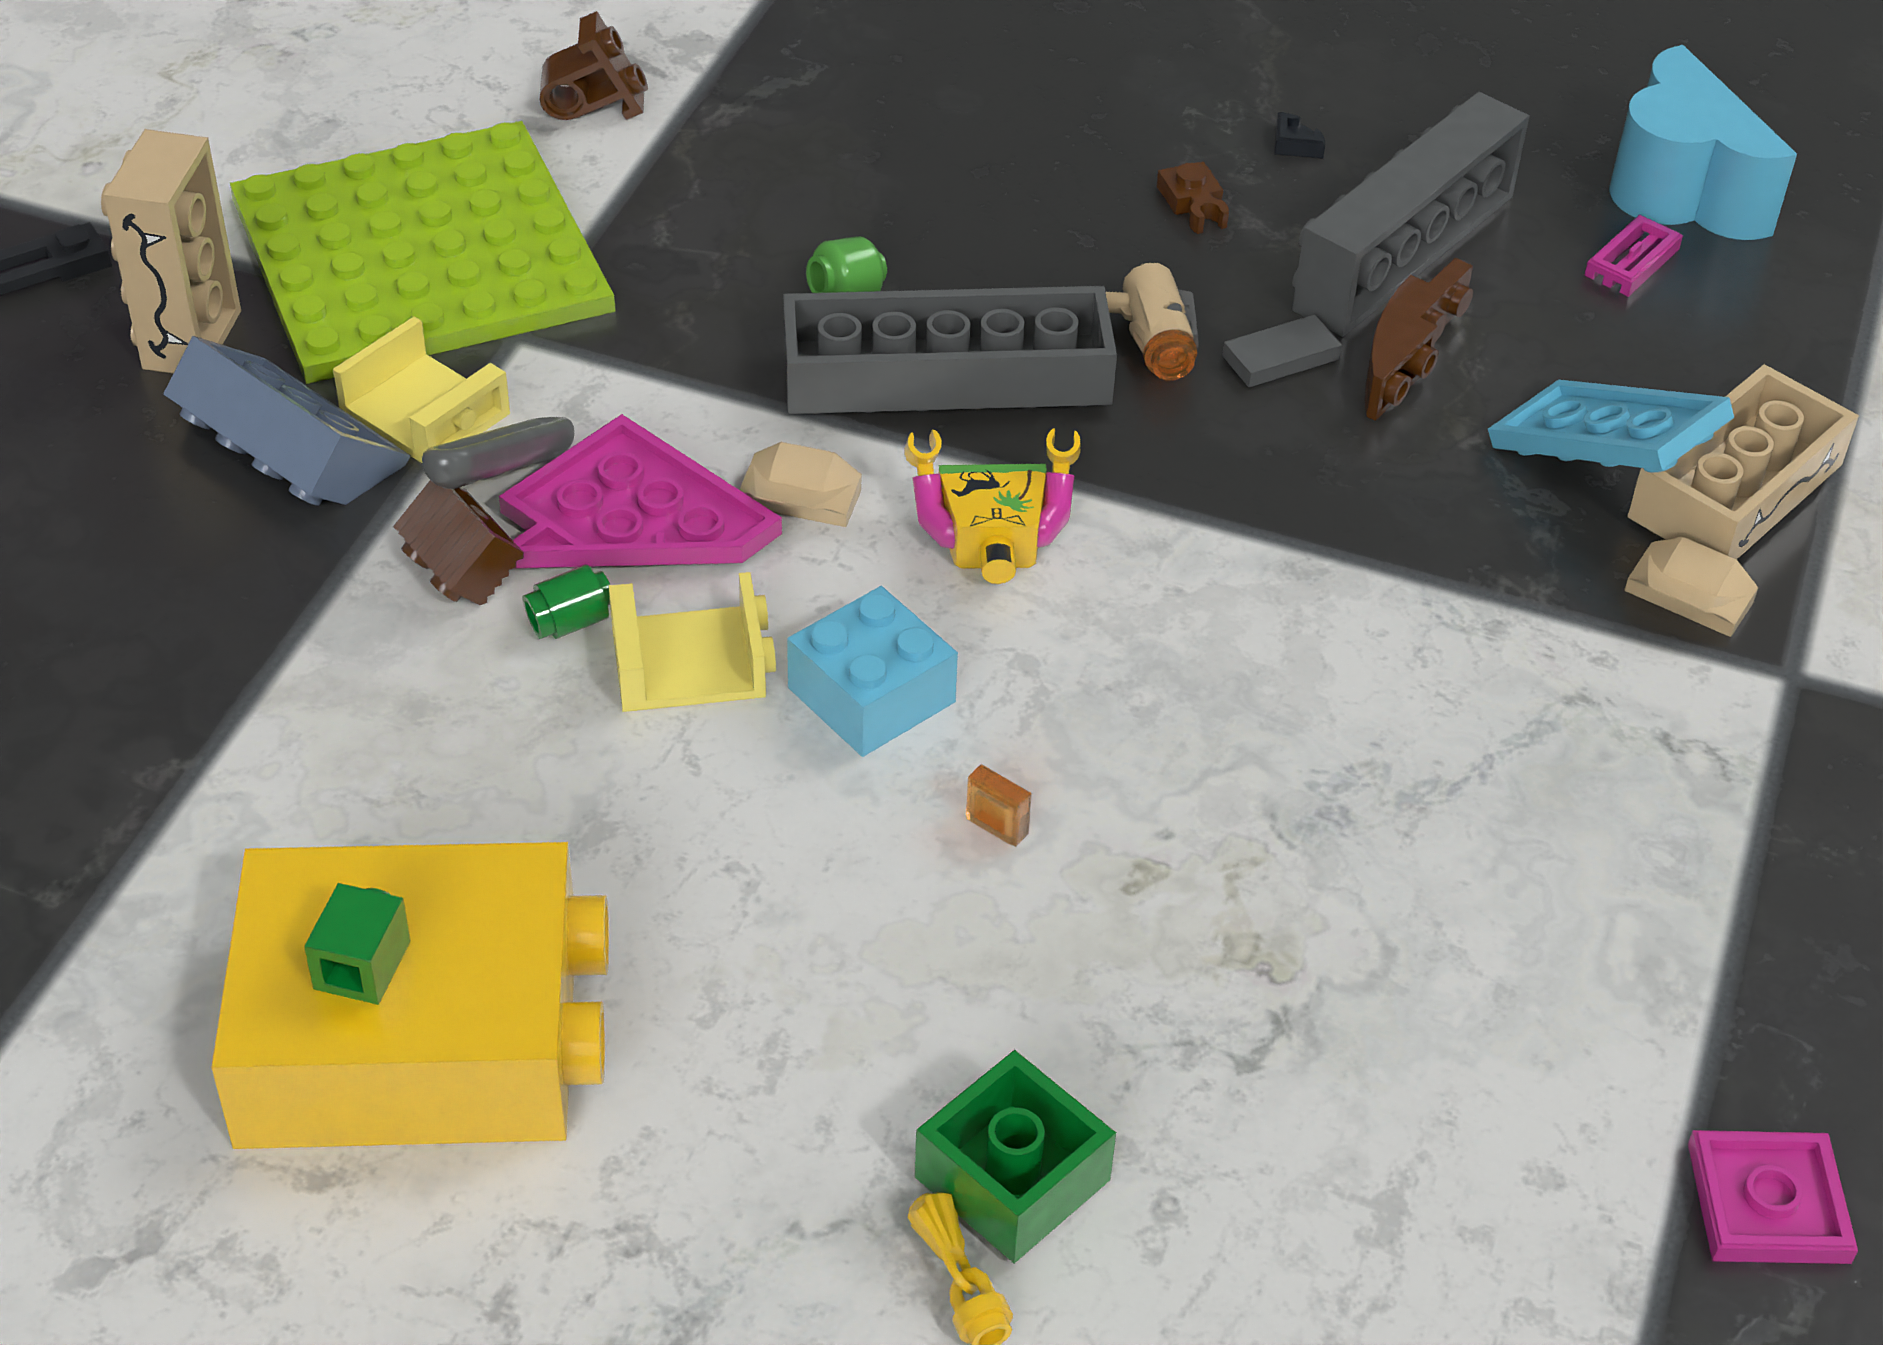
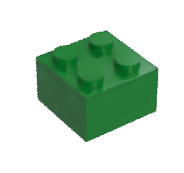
M1014 1049L916 1129L914 1178L932 1193L952 1194L954 1208L958 1216L1015 1264L1111 1180L1116 1132Z

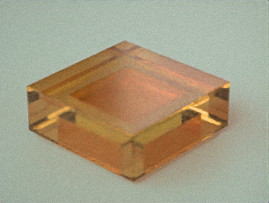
M980 764L968 776L966 819L1016 847L1029 834L1032 793Z

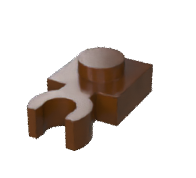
M1204 161L1184 163L1180 166L1158 170L1157 188L1175 215L1190 213L1189 226L1192 231L1197 234L1203 233L1205 219L1216 221L1221 229L1227 228L1229 207L1222 201L1223 189Z

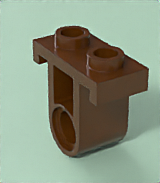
M595 11L580 18L577 44L558 51L545 60L542 65L539 102L542 109L549 116L560 120H570L622 99V114L628 120L644 112V91L648 90V84L641 67L637 63L631 64L626 57L623 42L617 30L613 26L607 27L599 13Z

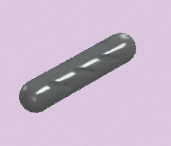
M566 417L534 418L433 446L423 452V469L427 477L435 485L442 488L455 489L470 485L478 480H486L507 471L512 472L528 467L533 463L538 464L558 457L570 448L574 439V425Z

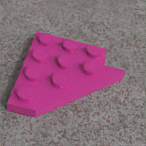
M623 414L499 496L500 512L526 530L513 539L524 552V558L516 561V568L580 567L585 564L592 567L743 563L782 535V517Z

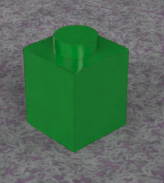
M337 883L304 945L313 990L379 1005L411 942L404 899L402 897L391 895L377 888L363 889Z

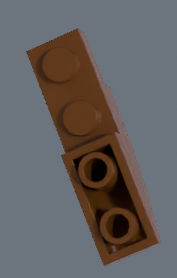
M1454 258L1429 283L1410 274L1397 288L1382 312L1373 339L1365 386L1366 417L1376 421L1391 405L1398 406L1403 401L1410 386L1419 377L1425 379L1431 373L1438 358V350L1434 348L1435 342L1442 334L1445 325L1453 317H1461L1472 300L1473 289L1469 288L1473 265Z

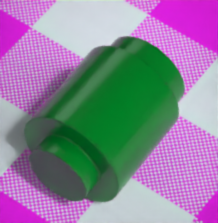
M585 564L534 584V591L523 595L522 601L528 620L537 637L543 639L553 635L555 639L608 619L610 583L604 572L594 573L591 567Z

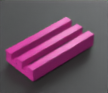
M1638 215L1587 262L1584 276L1593 280L1601 274L1604 276L1603 285L1612 288L1616 283L1621 284L1620 293L1629 297L1680 249L1683 235L1642 215ZM1644 232L1650 233L1643 241H1638L1630 248L1629 253L1616 265L1612 264Z

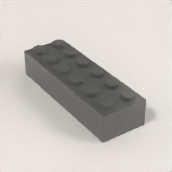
M1477 92L1462 105L1455 106L1449 115L1434 127H1428L1421 137L1406 149L1397 151L1392 160L1379 170L1370 172L1360 185L1347 195H1341L1334 202L1333 206L1319 217L1310 219L1303 227L1299 236L1301 253L1299 266L1292 281V285L1295 288L1292 311L1303 317L1315 314L1329 331L1341 337H1344L1388 301L1410 274L1417 277L1513 197L1530 115L1484 93Z
M1105 286L783 294L788 414L871 413L875 411L946 409L979 410L983 408L1053 406L1086 407L1090 405H1112L1117 353Z

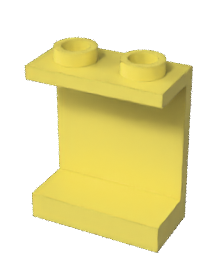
M415 316L333 368L339 408L421 463L423 452L428 448L483 433L510 414L506 372L489 363L467 379L426 354L422 321Z
M750 572L739 573L740 606L647 616H637L632 583L609 585L612 632L622 712L766 697L765 673L776 672L775 649L772 636H761V630H768L767 603L765 595L754 596Z

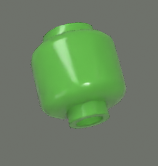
M859 236L824 241L815 249L813 256L808 261L806 268L807 282L812 293L881 291L883 281L887 276V264L884 256L865 237Z

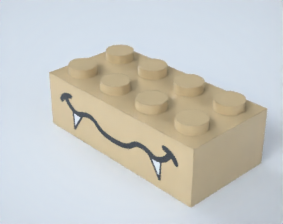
M144 129L132 150H128L125 153L122 165L111 183L108 182L104 186L101 195V209L103 214L108 216L112 233L111 253L113 259L118 261L122 277L121 297L123 302L128 304L132 321L131 341L138 348L142 369L174 374L192 336L223 345L241 312L208 137Z
M1765 364L1725 396L1730 397L1734 418L1715 431L1714 436L1709 441L1696 445L1681 456L1677 464L1668 470L1652 473L1646 472L1641 468L1628 518L1664 539L1685 537L1734 559H1738L1843 464L1859 415Z

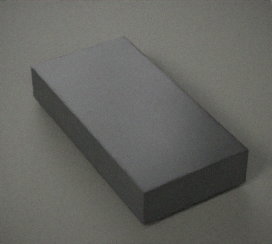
M1314 314L1225 341L1222 356L1248 387H1252L1340 360L1342 344Z

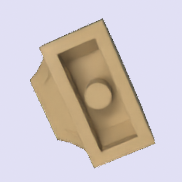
M779 442L754 453L740 491L774 513L847 527L861 493L862 474L835 452Z
M1685 537L1652 542L1628 577L1624 591L1731 637L1752 606L1758 586L1737 559Z

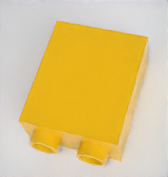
M568 842L245 848L211 1066L232 1148L261 1149L566 1141L569 1085H603L605 1073L603 1002H573L574 976L607 975L609 965L607 896L573 895ZM337 883L363 889L377 888L404 899L411 942L379 1005L313 990L304 945Z

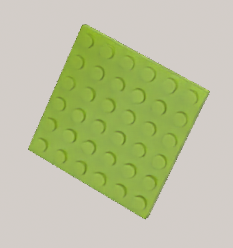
M523 121L498 123L490 128L466 133H451L443 138L419 143H404L391 149L367 154H352L344 159L320 164H305L297 169L269 175H253L245 180L230 183L233 202L306 384L334 378L333 368L414 316L422 321L426 354L433 355L615 312L614 294Z

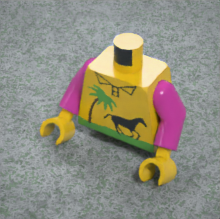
M1055 428L1048 433L1046 450L1049 460L1053 463L1052 472H1046V464L939 465L938 474H934L933 463L941 449L942 440L940 435L932 429L929 435L932 451L921 453L914 446V435L911 432L904 448V455L912 466L917 467L918 476L912 477L920 526L941 547L950 549L954 565L961 569L981 568L982 577L993 584H1002L1010 581L1015 576L1016 568H1030L1036 564L1038 548L1049 546L1069 521L1074 475L1069 474V468L1071 464L1075 463L1080 454V436L1077 431L1074 432V446L1066 452L1058 451L1053 446Z

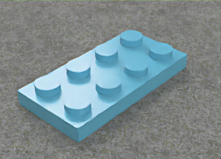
M1557 380L1489 427L1488 432L1493 448L1517 451L1520 455L1542 454L1557 456L1562 461L1587 460L1600 462L1601 465L1606 467L1618 465L1632 466L1654 473L1672 468L1677 464L1678 459L1696 445L1709 441L1714 436L1715 431L1734 418L1730 397Z

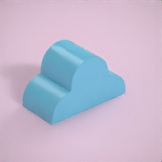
M1679 45L1666 49L1657 55L1653 61L1647 87L1638 91L1630 100L1609 191L1615 204L1635 218L1638 215H1642L1662 225H1676L1696 221L1708 231L1723 237L1738 240L1762 239L1773 236L1797 153L1684 45Z

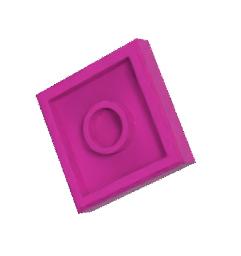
M1692 1131L1688 1148L1712 1261L1852 1264L1858 1249L1828 1133Z

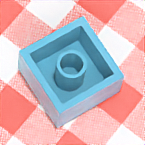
M882 585L787 638L788 688L862 757L956 702L958 652Z

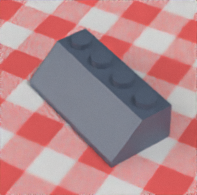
M192 336L163 393L183 407L179 413L182 418L205 429L213 428L218 432L215 438L217 442L241 454L248 452L255 457L252 462L253 467L276 479L282 480L284 477L292 483L289 491L293 495L314 505H320L323 499L344 505L350 503L404 467L411 456L267 359L196 336Z

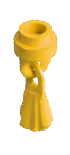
M941 1192L922 1194L909 1207L907 1218L911 1222V1227L928 1244L933 1252L944 1261L954 1279L949 1288L950 1303L955 1312L952 1322L960 1339L965 1343H971V1345L1002 1344L1012 1333L1010 1323L1013 1319V1313L1005 1296L995 1291L988 1275L977 1267L971 1268L964 1251L965 1240L959 1226L958 1214L954 1208L952 1194ZM956 1263L959 1264L961 1272H959ZM977 1290H979L980 1295H977L969 1299L968 1301H965L963 1291L970 1295H973Z

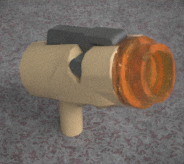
M1145 263L1133 268L1125 277L1123 284L1124 293L1106 292L1109 313H1120L1126 320L1132 321L1129 326L1131 335L1143 352L1145 364L1151 372L1163 380L1180 379L1193 369L1199 346L1194 295L1190 291L1177 289L1170 269L1160 263Z

